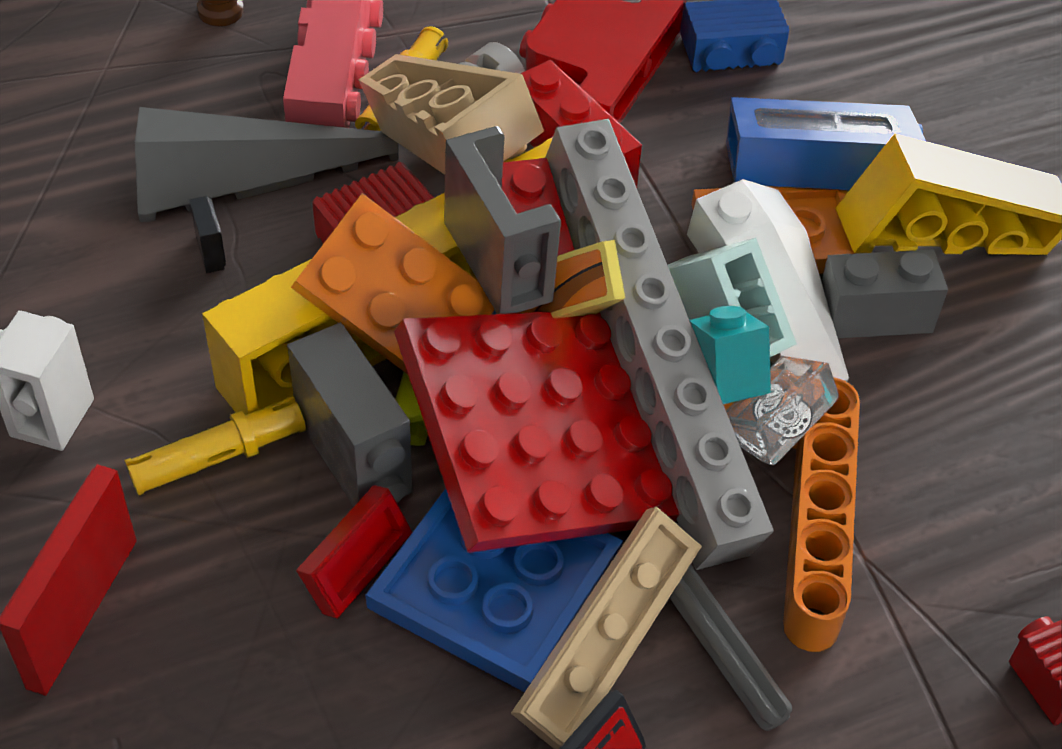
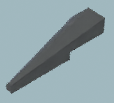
M139 107L135 136L139 221L156 220V212L183 205L190 212L189 199L208 196L211 199L235 193L238 200L313 181L314 173L341 167L343 172L346 173L358 170V164L361 161L388 155L391 161L399 160V143L381 131Z

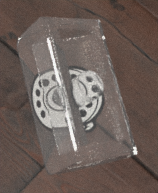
M781 356L770 367L771 393L735 401L726 410L740 447L759 460L775 465L838 400V390L829 363Z

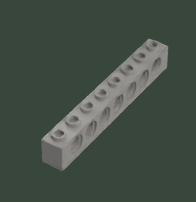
M603 119L557 127L545 158L548 159L574 249H580L602 241L615 240L625 299L601 311L600 315L610 327L611 343L621 368L630 377L631 393L641 418L651 430V443L661 469L671 481L672 496L680 514L677 518L679 527L702 546L693 560L696 570L748 557L774 530L610 120Z

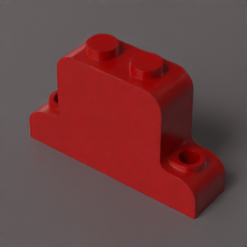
M556 0L554 4L549 3L545 7L541 20L533 30L529 29L524 34L519 54L520 57L526 59V71L551 60L621 124L680 37L683 7L687 0H641L638 3H630L624 0Z

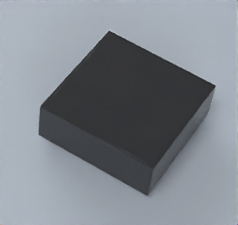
M208 196L189 199L195 235L206 273L225 270L226 259L222 234L212 200Z

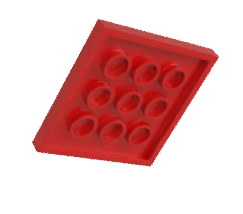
M550 312L403 319L397 326L394 334L468 553L633 530L644 512L654 507H658L674 522L677 521L680 514L672 496L671 481L661 469L651 443V430L640 416L630 390V377L621 368L610 340V327L601 317L600 312L585 316L553 318Z

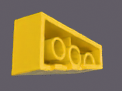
M895 133L835 208L854 253H872L875 246H892L894 252L915 251L918 249V246H940L944 254H962L963 251L974 247H984L987 254L1048 255L1062 240V185L1057 176Z

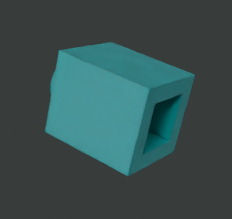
M720 306L712 309L708 316L690 319L723 404L771 393L769 326L747 313L744 308L738 306Z

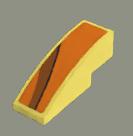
M615 240L602 241L559 255L557 257L553 302L518 313L550 312L553 318L585 316L587 314H597L625 299Z

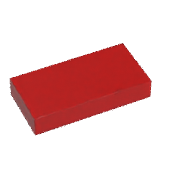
M373 485L296 569L322 614L338 619L413 533L389 488Z

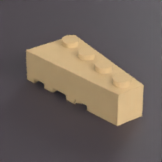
M395 54L359 79L381 132L443 174H445L447 139L499 126L505 135L504 162L523 153L527 148V144L544 132L524 77L519 73Z

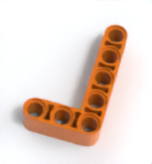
M770 368L771 393L769 394H782L784 391H790L799 397L797 401L808 412L809 425L802 434L793 438H779L765 432L755 423L752 416V407L755 401L764 395L723 405L737 440L796 449L783 625L786 636L795 646L809 652H821L830 648L837 641L851 601L860 400L858 392L845 380ZM814 557L824 559L825 561L818 560ZM808 608L820 610L825 615L813 613Z

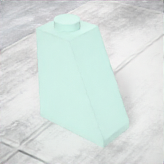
M756 238L687 256L668 265L689 320L708 316L712 309L720 306H738L744 308L747 313L769 326L770 357L797 344Z

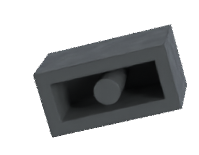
M934 250L828 255L821 280L837 338L933 333L948 292Z

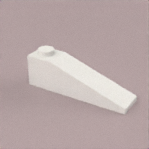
M742 179L696 199L687 235L699 253L752 238L757 239L797 343L770 357L774 367L781 370L835 377L847 382L849 376L807 231L779 190Z

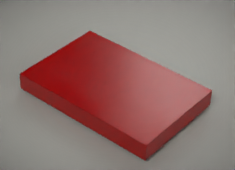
M99 464L92 468L0 615L1 633L27 690L47 696L137 542L118 471Z

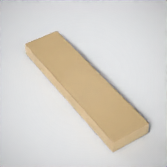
M658 507L647 509L511 714L552 748L559 749L609 693L702 546Z

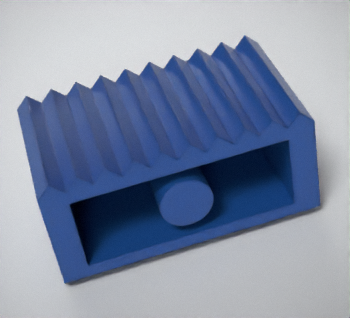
M777 0L684 3L680 35L692 69L695 72H698L700 69L706 72L710 68L714 71L725 70L727 67L734 69L739 66L743 68L746 65L752 68L755 64L761 67L770 66L773 63L780 65L783 62L789 35V25L786 24L784 13H782L779 1L777 2Z

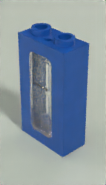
M731 97L726 146L734 183L744 179L764 186L850 190L894 133L925 141V138L923 136V127L921 124H917L909 106Z

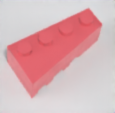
M307 0V8L301 7L298 21V45L293 46L283 96L286 122L349 128L350 122L356 121L360 115L361 95L358 89H362L359 79L369 72L368 60L366 58H373L375 54L376 30L373 28H381L383 0Z

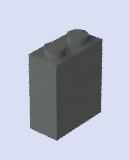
M340 322L287 344L293 396L302 412L306 425L305 432L353 507L373 485L389 488L396 503L404 496L412 493L410 420L344 325Z

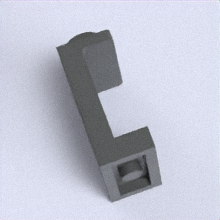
M494 126L446 140L444 223L496 313L512 314L553 302L561 219L551 204L516 213L502 190L505 135L499 126Z

